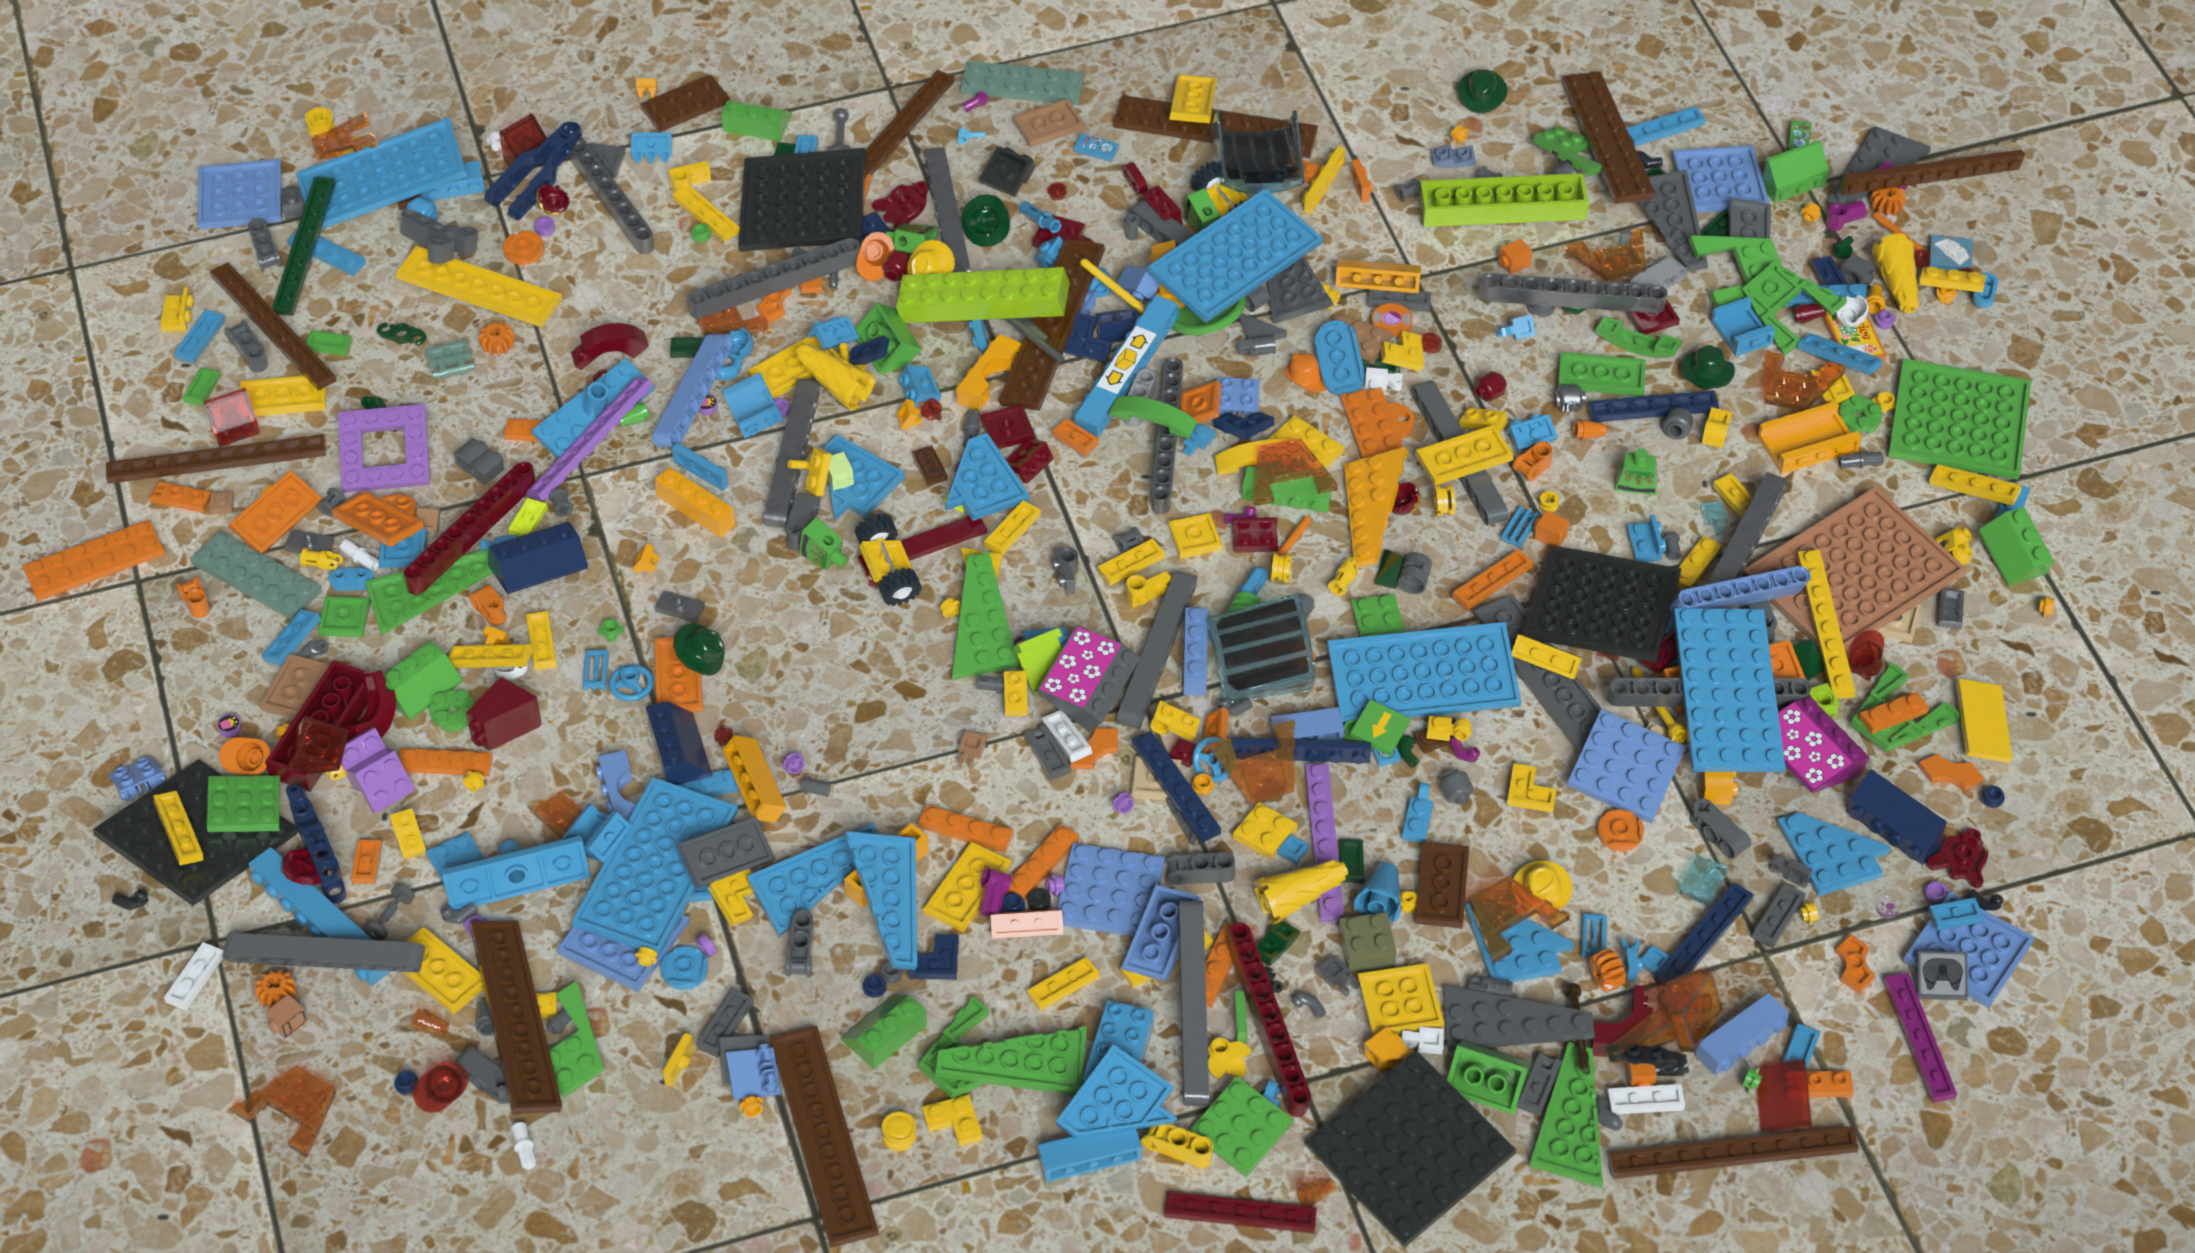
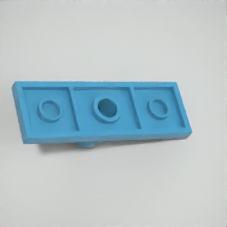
M625 358L532 429L531 434L558 459L635 377H646ZM654 385L648 390V393L644 397L638 400V403L654 391Z
M581 835L523 850L517 841L507 840L499 845V856L441 870L449 906L454 910H461L469 903L479 906L590 878Z

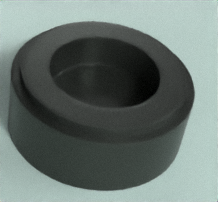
M1043 888L1031 890L1027 895L1028 907L1032 911L1047 910L1051 905L1050 893Z

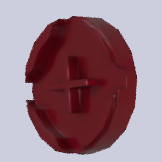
M308 849L291 850L283 857L280 867L281 872L287 879L301 885H315L323 882L319 877ZM319 853L318 856L316 855V857L323 858V856ZM329 868L323 874L328 875Z

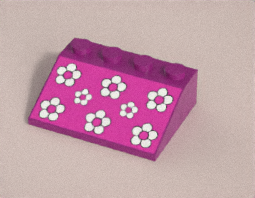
M1811 697L1797 700L1778 712L1785 766L1811 793L1860 777L1870 757Z

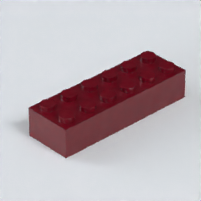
M334 660L331 662L265 761L269 776H280V782L288 785L298 783L304 790L311 792L323 774L326 765L334 757L333 749L342 745L345 740L343 726L356 723L367 706V695L361 674L367 671Z

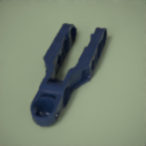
M565 122L538 148L521 153L486 191L485 201L493 207L499 206L536 165L545 164L529 182L528 187L520 195L516 196L515 201L508 209L507 215L517 221L522 219L537 203L538 189L542 185L548 184V186H552L556 182L559 165L569 156L572 147L582 137L580 125L576 122Z
M298 783L286 787V794L289 799L294 823L304 848L308 849L319 877L323 881L319 883L323 894L333 904H339L346 899L347 893L341 878L338 861L304 788ZM319 853L323 856V858L316 857V855L318 856ZM329 868V871L334 872V874L325 875L323 872ZM332 889H341L340 894L336 896L329 895Z

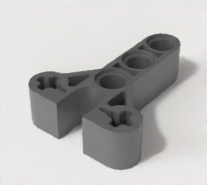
M404 210L401 212L400 233L427 247V259L429 262L442 264L452 261L454 251L463 256L477 251V229L473 227L442 225L414 210Z

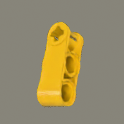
M1171 1124L1150 1127L1147 1134L1141 1139V1144L1146 1149L1164 1154L1197 1168H1206L1212 1163V1141L1207 1137L1200 1136Z

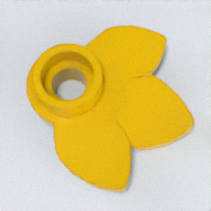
M1225 1038L1214 1039L1208 1046V1054L1210 1056L1208 1069L1211 1075L1216 1079H1220L1225 1073L1233 1077L1245 1076L1246 1064L1243 1058L1250 1055L1252 1050L1240 1041L1229 1042Z

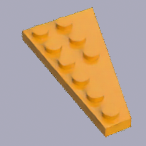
M1406 446L1344 463L1352 549L1357 569L1378 563L1384 542L1382 538L1384 531L1388 528L1389 513H1392L1399 488L1398 480L1404 469V458H1407L1408 455Z

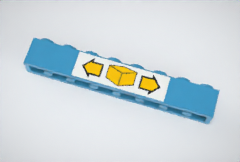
M1155 295L1153 300L1147 303L1145 312L1141 317L1137 318L1135 327L1131 332L1127 333L1125 342L1121 347L1117 348L1113 360L1107 363L1101 378L1098 377L1091 393L1086 394L1081 408L1076 409L1073 416L1076 425L1097 438L1100 437L1113 417L1109 415V411L1117 397L1127 396L1138 371L1147 366L1178 319V303Z

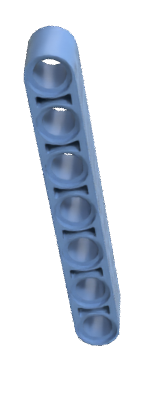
M708 334L705 337L653 433V443L656 447L672 448L676 443L681 444L732 349L733 343L729 334Z
M1795 566L1684 589L1670 604V611L1673 614L1674 608L1728 609L1798 594L1809 582L1811 575L1805 567Z

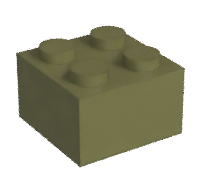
M1387 912L1340 918L1339 938L1345 963L1350 969V974L1395 968L1397 951Z

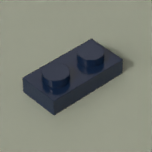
M1832 256L1812 260L1811 267L1821 285H1847Z
M882 336L852 347L849 363L853 365H866L886 357L890 340L886 336Z

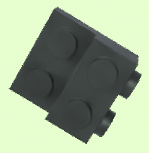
M997 146L978 180L981 184L1016 197L1022 184H1027L1036 166L1030 156L1026 154L1019 155L1009 147L1002 148Z

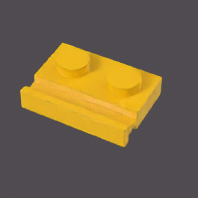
M1840 364L1822 367L1818 371L1810 370V377L1823 404L1835 401L1841 403L1855 395Z

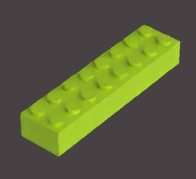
M1583 173L1420 181L1419 201L1424 227L1587 220L1589 199Z
M1064 267L903 275L896 309L904 323L1064 316L1070 282Z

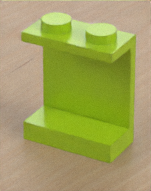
M1059 628L1013 646L1022 670L1027 671V682L1033 697L1039 695L1036 690L1062 650L1058 637L1062 636Z

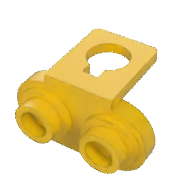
M1956 527L1950 532L1935 538L1938 543L1949 541L1943 548L1948 552L1952 551L1954 558L1963 566L1970 562L1973 553L1969 547V540L1972 537L1967 528Z

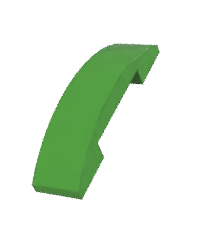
M1607 316L1602 318L1596 328V333L1613 345L1647 357H1674L1682 344L1681 339L1662 334L1660 339L1623 328V321Z
M1117 397L1109 411V415L1128 421L1134 416L1169 427V433L1190 439L1197 426V421L1185 412L1169 404L1145 397Z

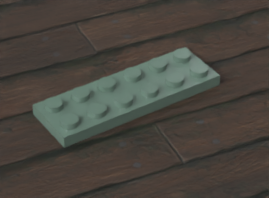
M967 61L961 84V94L976 95L978 92L983 91L989 97L1055 103L1068 98L1072 105H1079L1085 73Z
M221 531L217 532L190 558L193 566L291 620L322 592L321 586Z

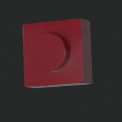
M1179 738L1169 756L1171 759L1181 760V765L1190 768L1193 764V752L1197 745Z

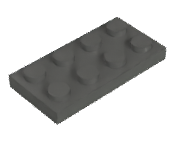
M757 817L682 842L676 846L695 889L742 871L764 865L775 859Z

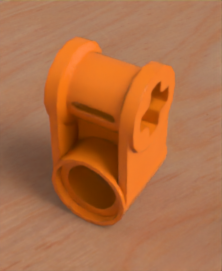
M1547 442L1536 443L1528 451L1516 458L1512 468L1524 474L1529 482L1535 480L1538 475L1551 466L1552 446Z
M197 576L183 584H175L181 600L185 603L193 617L202 618L209 614L210 606Z
M490 584L469 594L471 604L489 624L499 626L507 620V614L503 610L504 601Z

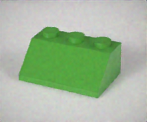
M727 100L721 113L723 132L781 142L792 117V112Z
M1820 140L1766 159L1763 182L1767 195L1773 203L1787 200L1790 197L1826 185L1829 168Z
M879 302L873 306L855 328L860 337L857 340L859 344L882 336H886L890 340L886 357L872 362L881 375L909 365L921 351V347L896 310Z
M2025 507L2003 513L1978 531L2007 586L2046 575L2054 563Z
M432 641L426 643L383 674L386 680V689L395 690L396 709L410 721L430 707L435 694L453 690L463 682V679L447 655Z
M893 995L842 1036L841 1041L870 1067L876 1069L927 1026L926 1009L909 995Z
M1462 1040L1456 1047L1447 1081L1465 1099L1514 1115L1526 1085L1532 1063Z

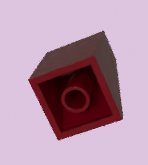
M500 677L466 712L472 742L476 746H482L489 751L542 725L537 696L503 677Z

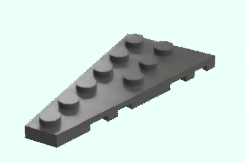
M1874 126L1845 174L1875 170L1888 160L1894 167L1915 164L1922 155L1926 156L1930 153L1931 146ZM1841 179L1830 196L1827 206L1830 207L1835 203L1847 205L1862 201L1868 194L1872 195L1873 191L1842 195L1838 190Z
M1687 170L1648 177L1655 191V199L1637 202L1681 264L1687 268L1688 272L1708 268L1706 256L1695 258L1688 240L1693 235H1702Z
M1304 256L1268 280L1274 323L1334 306L1331 298L1326 293Z
M1444 985L1448 1051H1456L1457 1045L1462 1040L1484 1048L1595 1038L1592 1012Z

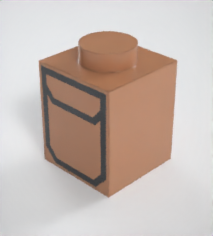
M289 994L266 1011L268 1019L266 1024L274 1034L279 1033L284 1039L307 1022L304 1008Z

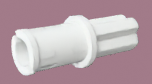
M344 539L340 544L339 548L351 556L353 562L360 563L372 572L378 568L379 560L366 552L364 547L360 548L347 539Z
M523 1122L515 1123L511 1126V1132L515 1140L514 1150L518 1152L522 1168L531 1170V1168L536 1166L532 1150L534 1146L533 1141L529 1139L526 1124Z

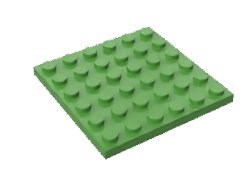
M1903 358L1888 457L1931 465L1939 464L1959 470L2019 480L2031 380Z

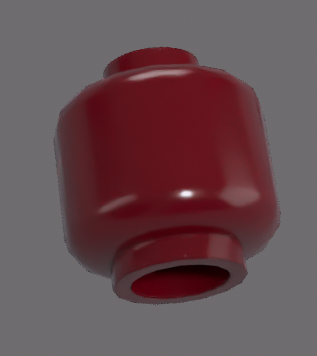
M892 251L888 254L882 265L883 273L888 280L893 282L902 281L903 275H908L909 255L903 251Z
M1490 371L1476 379L1474 393L1479 399L1491 402L1504 395L1507 387L1506 380L1500 373Z

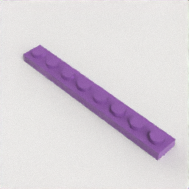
M635 377L526 492L528 497L538 501L548 499L551 491L565 481L567 475L579 466V463L585 456L589 455L593 448L606 438L607 433L620 423V419L634 408L638 400L648 393V390L653 386L650 379Z
M1306 764L1305 773L1314 864L1317 865L1329 860H1337L1339 862L1329 764ZM1341 885L1322 894L1318 898L1320 922H1340V918H1344Z

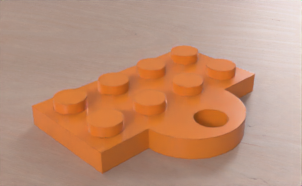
M1382 387L1341 394L1340 401L1361 459L1403 447L1401 439L1411 434L1415 420L1413 412L1407 406L1400 403H1387ZM1406 418L1408 421H1400L1398 419Z
M365 491L332 509L333 517L389 547L398 544V542L424 528L423 521L415 517L417 513L415 499L405 494H392L378 498Z

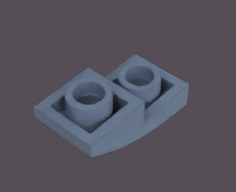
M1451 145L1432 149L1435 167L1462 168L1477 165L1473 145L1455 150L1452 149Z

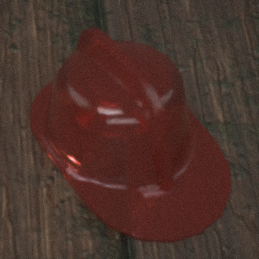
M1874 630L1862 632L1857 635L1850 646L1848 656L1850 671L1864 677L1867 681H1871L1872 676L1878 674L1883 668L1884 637L1881 633Z
M452 1061L441 1062L434 1066L414 1085L413 1100L417 1107L428 1113L440 1112L448 1107L467 1088L468 1076L465 1069L460 1064Z

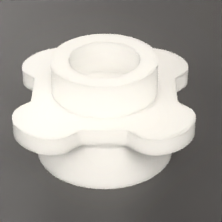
M501 131L491 133L486 139L487 144H490L494 151L510 145V140L506 139L505 134Z

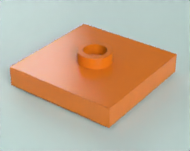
M1215 381L1181 393L1180 410L1194 418L1197 424L1219 417L1221 383Z

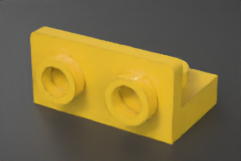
M184 287L183 295H165L160 323L162 332L187 331L188 323L192 321L191 307H194V295H190L189 287Z

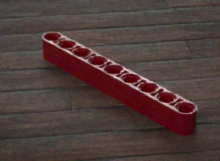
M520 462L516 464L404 570L403 574L408 593L419 595L425 592L527 495L526 492L536 482L531 463Z
M1243 922L1233 923L1230 926L1227 938L1229 953L1274 1077L1279 1084L1278 1088H1280L1286 1110L1291 1116L1302 1117L1308 1111L1311 1092L1251 929Z

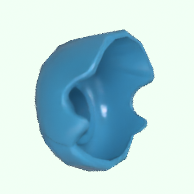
M743 327L739 331L731 330L729 335L732 338L733 344L728 357L732 360L735 358L743 360L753 351L754 342L752 335Z

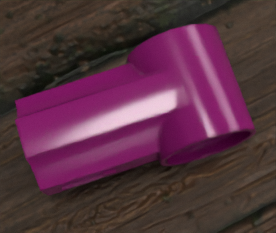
M1857 201L1847 205L1832 204L1828 210L1825 222L1826 227L1832 231H1840L1843 229L1844 224L1865 218L1867 216L1865 203Z
M991 867L985 869L981 877V886L983 887L979 908L981 915L990 917V913H1001L1004 894L1007 893L1011 885L1012 878L1010 874Z

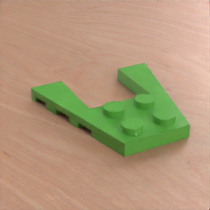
M1555 126L1535 134L1534 143L1550 153L1552 150L1559 153L1558 158L1563 161L1565 159L1572 161V166L1577 170H1580V168L1586 170L1585 175L1592 176L1600 173L1601 164L1577 154L1586 149L1591 150L1584 135L1566 130L1561 126Z
M1693 235L1688 239L1695 258L1730 250L1733 251L1745 284L1712 291L1710 297L1715 308L1738 299L1746 298L1742 288L1772 262L1782 266L1771 238Z
M1772 262L1742 288L1745 297L1752 299L1751 306L1764 326L1772 325L1774 327V341L1784 356L1798 346L1800 339L1775 318L1774 315L1803 291L1831 316L1847 304L1845 297H1839L1833 294V291L1825 287L1821 288L1813 284V281L1807 278L1803 279L1797 276L1795 272L1775 262Z
M1893 662L1890 663L1887 671L1883 673L1878 684L1873 688L1866 702L1864 701L1851 722L1853 728L1885 752L1961 721L1960 712L1947 702H1944L1918 723L1908 720L1871 734L1858 719L1860 712L1887 703L1884 699L1906 683L1909 678V674Z
M576 981L557 993L556 996L579 1031L549 1050L559 1094L564 1098L605 1071L598 1044L593 1034V1028L588 1018L585 1002L580 992L581 989Z
M974 996L970 997L969 1003L964 1009L962 1008L951 1026L945 1029L940 1040L933 1044L919 1062L918 1069L952 1099L985 1085V1083L935 1077L938 1050L965 1046L958 1039L989 1016V1009Z

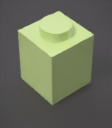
M844 452L831 456L827 478L833 491L854 485L853 469Z

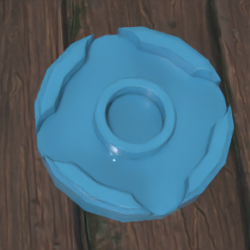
M691 946L674 948L672 952L667 953L663 957L660 964L661 976L664 982L671 988L678 990H691L705 981L709 972L706 956L699 949Z

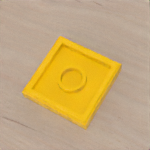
M1210 513L1168 521V528L1180 559L1222 550V543Z

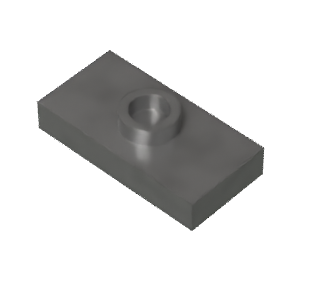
M292 529L284 546L286 551L301 553L304 547L312 551H331L335 540L333 536Z
M1942 588L1938 627L1961 630L1964 606L1963 590Z
M663 591L655 606V612L697 623L705 608V602Z

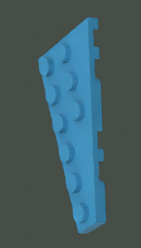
M873 823L852 831L879 834ZM843 835L747 876V882L775 933L780 938L791 928L792 917L795 912L799 910L810 911L843 882L856 867Z
M846 831L844 837L891 968L915 970L917 968L916 838Z

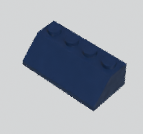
M570 522L489 546L488 566L507 594L588 569L580 537Z
M668 701L646 706L650 732L665 781L680 785L712 777L693 712Z
M1872 769L1867 772L1852 795L1847 813L1853 819L1860 821L1873 833L1880 835L1890 845L1897 847L1907 854L1910 859L1917 861L1921 865L1939 849L1947 823L1946 820Z

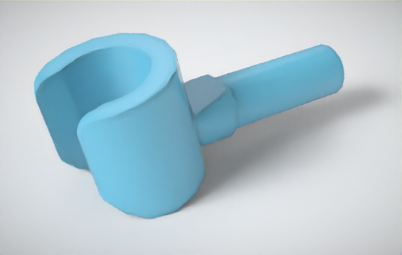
M961 128L958 131L957 142L959 144H966L968 138L985 137V132H969L966 128Z

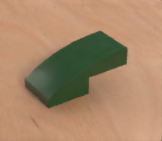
M1284 920L1269 928L1266 937L1256 944L1262 962L1271 966L1288 950L1301 931Z

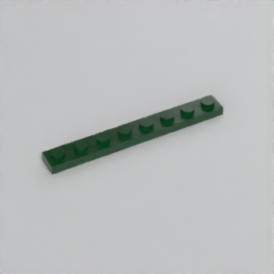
M313 178L273 302L272 309L278 315L294 316L336 184L334 178Z

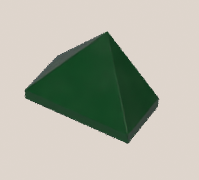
M1385 549L1375 579V585L1396 589L1404 557L1407 554Z
M1812 639L1791 641L1806 680H1811L1825 670Z

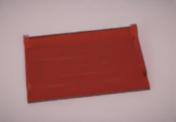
M1800 1059L1760 1065L1758 1074L1762 1075L1757 1087L1761 1132L1797 1127L1811 1128L1812 1120L1806 1061Z

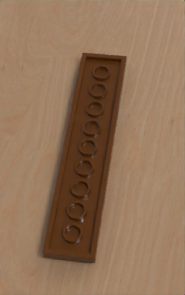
M1601 71L1562 76V84L1597 163L1602 165L1600 171L1614 203L1655 199L1653 186Z
M1122 95L1114 119V128L1283 155L1289 154L1309 159L1311 158L1318 132V125L1212 109L1210 123L1170 120L1171 102Z
M1065 239L1054 267H1064L1070 282L1064 316L1032 318L1031 322L1048 336L1045 342L1061 355H1063L1073 331L1076 313H1080L1094 279V275L1082 267L1080 261L1087 259L1098 268L1105 252V246L1102 243ZM1026 336L1001 393L999 403L1000 406L1007 407L1021 404L1023 409L1040 411L1059 363Z
M471 921L470 932L512 1114L561 1112L562 1102L518 921Z
M814 1026L770 1037V1043L774 1050L776 1064L830 1248L879 1236V1230L818 1027Z

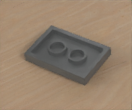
M1731 197L1728 207V237L1771 238V204Z

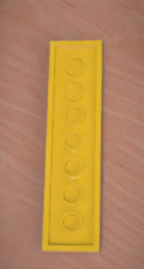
M419 246L413 249L395 273L398 280L539 327L545 325L563 300L560 293L455 258L442 264L431 263L427 259L428 249Z

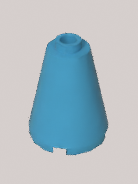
M1389 862L1379 863L1356 895L1354 909L1359 912L1360 916L1387 912L1389 922L1392 921V923L1400 916L1399 870L1394 864Z

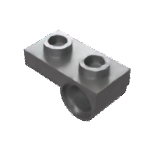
M287 186L281 189V202L285 220L301 217L304 204L300 187Z
M1072 547L1056 548L1055 558H1052V566L1054 571L1059 573L1060 588L1064 587L1067 596L1075 594L1074 575L1078 572V552Z

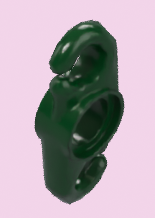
M386 322L381 323L377 327V333L381 338L394 341L397 344L414 343L413 338L420 336L421 339L416 340L415 344L421 345L427 339V335L423 330L410 327L404 323L390 324V330L382 331V329L388 327ZM401 331L407 332V334L404 336L396 335Z

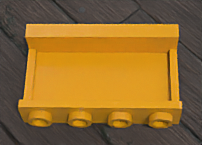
M1837 401L1805 409L1795 414L1785 415L1778 419L1768 420L1760 424L1758 440L1781 474L1859 450L1861 435L1858 431L1850 432L1838 414L1839 404Z

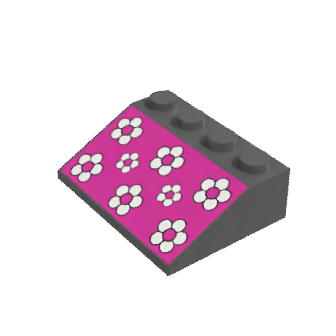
M1077 625L1036 692L1088 732H1091L1104 721L1141 657L1124 644Z

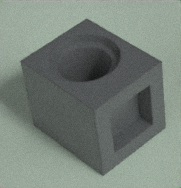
M1853 254L1842 264L1841 274L1848 285L1866 284L1869 286L1874 279L1873 270L1875 265Z

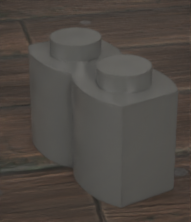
M472 438L454 452L455 463L481 484L486 485L504 471L502 456L498 452L489 450L483 441Z

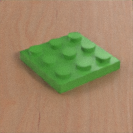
M208 776L207 832L279 831L280 776Z
M1236 1076L1189 1131L1209 1138L1213 1144V1153L1247 1178L1292 1126L1294 1120Z

